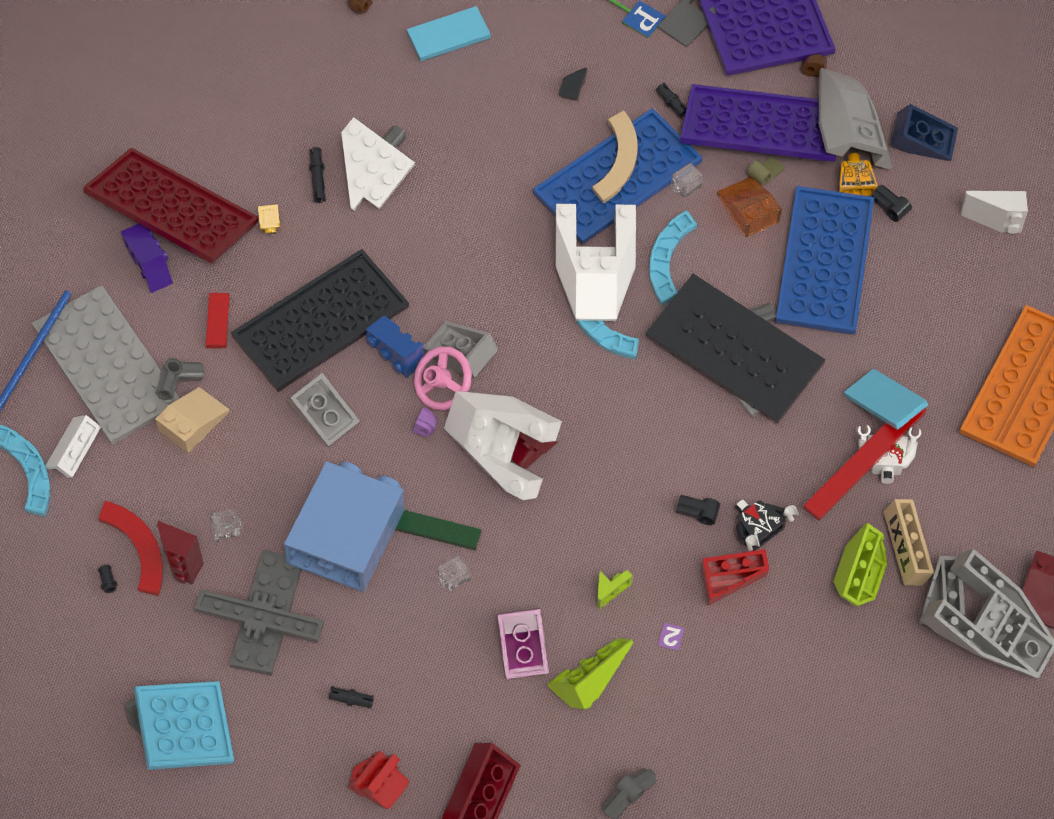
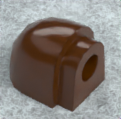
M347 0L350 9L359 14L367 12L373 3L372 0Z
M822 54L808 56L803 61L802 73L810 77H819V70L827 68V57L822 56Z

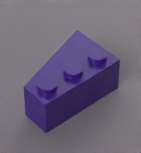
M136 224L120 231L125 247L135 265H138L142 271L141 276L143 279L146 278L150 292L153 293L173 284L166 264L168 260L167 254L164 249L160 250L161 246L158 240L154 239L152 231L148 228L146 229L141 224Z

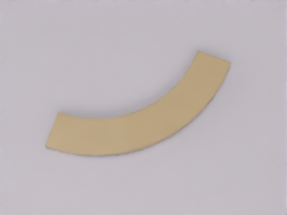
M625 111L608 119V124L612 128L618 143V153L610 172L600 182L592 186V191L603 204L621 191L622 187L630 179L636 164L638 151L636 132Z

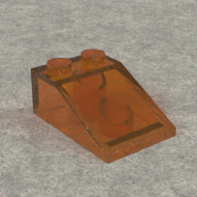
M751 176L717 191V195L745 237L780 222L781 207L773 195Z

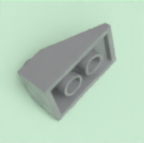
M445 321L423 346L426 353L440 346L453 347L462 352L469 362L472 377L474 378L498 351L490 333ZM448 355L447 366L463 374L462 366L458 360Z
M323 373L316 376L286 400L297 415L327 446H330L360 422Z

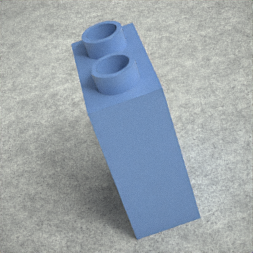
M326 461L284 543L286 563L365 592L405 510L404 489H401L400 484L390 477L379 476L378 479L363 475L361 469L352 463L341 462L338 466Z

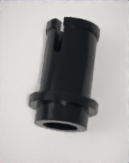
M102 565L98 568L102 582L101 589L105 593L114 592L118 585L117 581L114 580L110 565Z

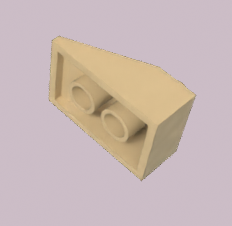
M198 387L168 405L155 420L159 432L189 453L230 412V409Z

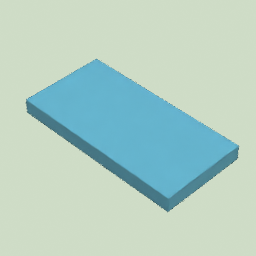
M477 6L407 29L408 37L420 61L491 38V34Z
M874 368L844 391L847 399L897 430L928 406L924 398Z

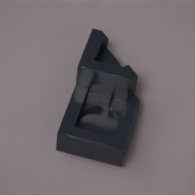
M582 68L564 77L559 96L578 101L588 68Z

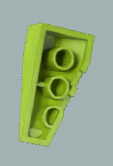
M615 639L597 650L595 657L584 658L579 661L580 666L572 671L568 668L562 671L547 684L548 687L571 708L582 710L590 708L593 702L600 697L633 645L632 639Z

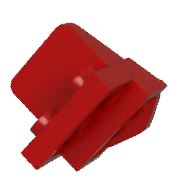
M378 751L352 768L347 787L361 797H367L383 809H389L406 789L409 780L397 770L398 767L396 765L400 759L395 754L386 756L381 751Z

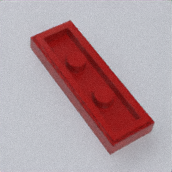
M209 293L206 348H227L229 293Z

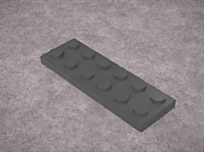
M262 550L248 602H252L256 591H260V600H262L264 593L269 594L268 602L271 601L272 595H276L278 598L275 608L290 612L302 569L287 564L285 554ZM241 624L231 657L230 668L272 676L284 634L266 630V633L261 634L259 640L255 641L253 640L255 632H252L250 639L245 638L247 630L244 629V624Z

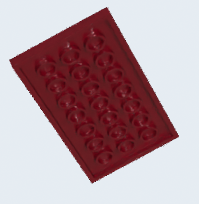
M133 148L127 150L83 187V193L211 264L258 223L259 218Z

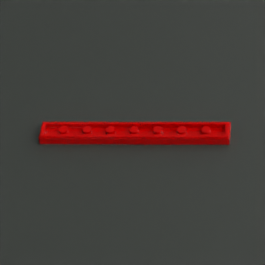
M924 408L898 430L885 423L804 504L803 509L820 521L909 429L926 414L927 410Z

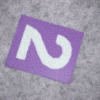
M664 623L658 646L679 651L685 628Z

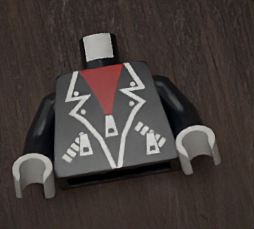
M743 499L735 506V509L740 513L735 527L737 540L745 545L748 551H756L784 530L786 518L789 522L794 521L792 515L798 516L799 513L794 505L783 508L757 501L750 506Z

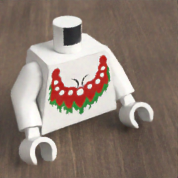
M866 425V432L864 434L861 433L860 426L856 428L857 434L860 435L859 449L873 436L869 435L871 429L868 425ZM911 427L908 431L910 440H908V437H902L871 468V473L881 474L882 483H893L894 475H901L902 469L908 468L913 461L918 445L916 439L921 435L920 428L919 434L912 436Z

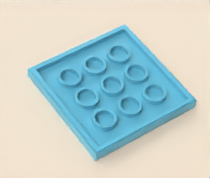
M219 681L135 686L134 695L147 770L233 764L234 756Z

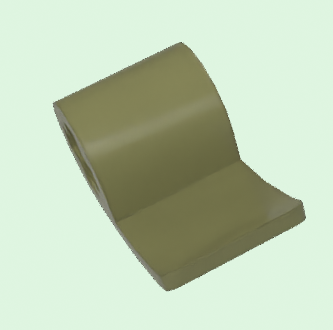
M771 156L764 163L759 160L753 162L747 174L763 186L784 171L785 166Z

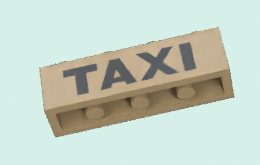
M894 499L884 510V516L904 585L923 586L934 574L914 501L911 499Z

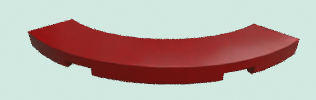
M105 501L98 518L99 522L108 524L124 533L131 540L139 554L141 577L138 591L159 596L163 581V564L154 535L147 525L134 513L120 505Z

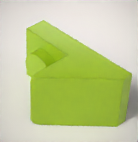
M628 570L622 574H616L611 581L599 571L597 601L599 609L632 585L633 575Z

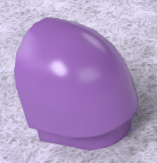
M423 407L413 432L428 437L435 432L437 419L432 411Z

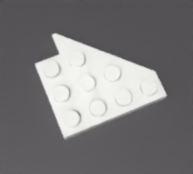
M353 117L341 132L351 210L355 211L363 199L380 210L415 166V162Z

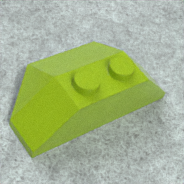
M869 523L864 524L845 546L833 581L839 595L854 606L875 600L887 566L886 550L883 543L884 535Z

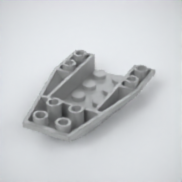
M821 68L819 70V127L826 152L843 156L850 147L871 152L875 166L891 169L892 163L879 118L865 88L852 76Z

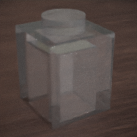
M689 163L672 175L671 187L675 193H679L685 198L702 187L703 175Z

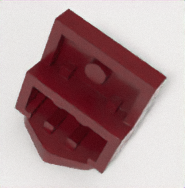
M520 432L511 460L526 469L541 455L547 453L558 441L542 443Z

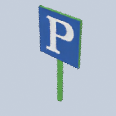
M608 0L629 13L622 23L647 38L652 35L657 26L666 17L642 1H639L631 10L616 0Z

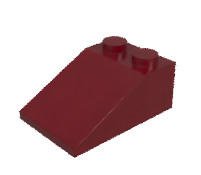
M1036 550L1022 591L1044 625L1054 629V556Z

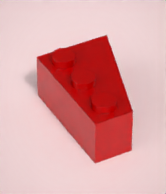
M766 549L703 558L701 571L708 606L766 577L769 572Z

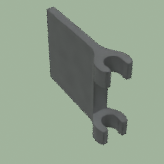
M681 0L657 26V28L685 47H688L707 27L703 13L691 5L695 0ZM711 7L709 9L713 13H716L715 7Z

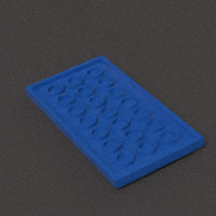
M653 108L632 121L636 132L638 148L635 168L630 179L612 199L603 204L592 191V186L600 182L610 172L616 161L618 143L615 134L533 188V194L555 217L556 204H576V238L582 245L615 223L616 205H636L638 207L702 162L703 157L689 144L680 143L681 136Z
M796 186L775 323L856 334L874 197Z

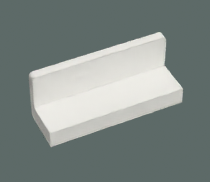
M87 415L74 417L48 460L46 468L48 470L57 469L67 478H72L101 427Z

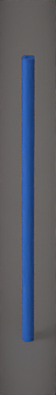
M64 291L0 395V411L72 294L70 292Z

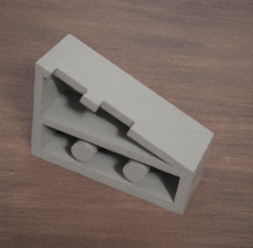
M958 556L939 557L921 618L930 603L945 599L965 616L963 580L950 570ZM921 620L919 621V624H924V625H926V624H925L924 622H922Z

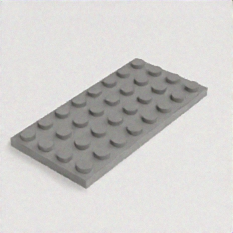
M102 285L66 304L43 341L111 445L156 421L155 419L168 405L180 399L176 392H174L172 400L168 399L166 401L159 399L155 394L161 370ZM51 313L32 323L37 334Z

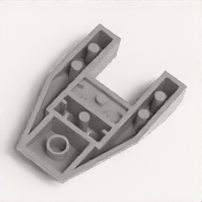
M975 549L960 553L950 570L986 600L974 623L968 620L945 599L930 603L920 620L937 634L979 657L1039 679L1054 652V638L1021 588Z

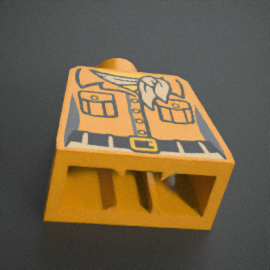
M857 153L849 154L848 161H843L841 164L838 192L871 197L877 188V182L870 162L868 160H860Z

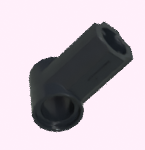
M879 185L871 196L874 197L876 203L886 210V214L894 222H898L912 210V205L907 198L896 196L884 185Z
M681 495L676 513L697 518L700 523L705 525H714L720 509V503L712 498L700 500Z

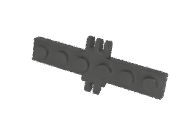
M202 589L200 591L194 608L195 612L244 624V629L247 630L245 638L248 639L251 638L252 632H255L253 640L258 641L260 635L265 634L266 630L318 643L324 627L323 620L276 609L275 605L278 598L276 595H272L271 601L268 602V593H264L262 600H260L261 592L256 591L253 601L248 602Z

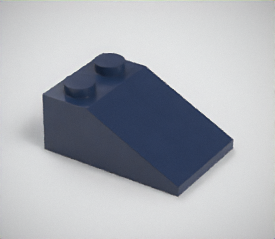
M909 104L897 113L891 145L906 153L951 161L958 127Z

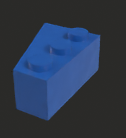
M384 315L366 329V341L370 347H375L379 351L380 356L385 361L388 360L392 364L393 369L398 374H402L407 378L415 372L420 359L424 356L423 343L412 341V336L408 332L405 335L399 331L400 327Z

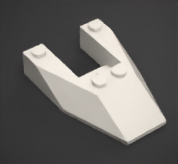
M556 204V270L575 319L585 321H616L635 271L636 205H616L615 247H576V204Z
M456 391L444 430L506 492L522 500L537 498L543 479L510 462L519 434L522 432L542 443L556 441L562 421L513 396Z

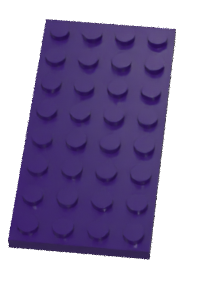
M692 84L680 143L836 161V155L827 153L819 127V99Z

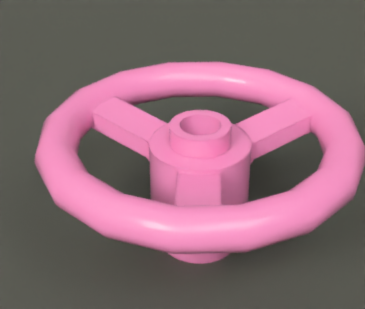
M440 346L428 351L420 359L414 376L416 394L422 403L433 410L445 411L450 409L453 399L446 402H435L426 394L435 387H448L454 392H468L472 377L469 362L462 352L453 347ZM448 355L456 358L462 366L464 374L462 386L451 380V373L446 369ZM439 356L438 366H430L424 371L427 363L434 357ZM422 376L426 382L424 385H422Z

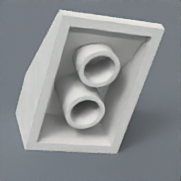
M966 191L961 216L1001 233H1021L1028 212L1026 191Z

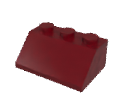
M158 521L157 527L174 579L180 583L185 584L187 582L192 585L204 564L197 536Z

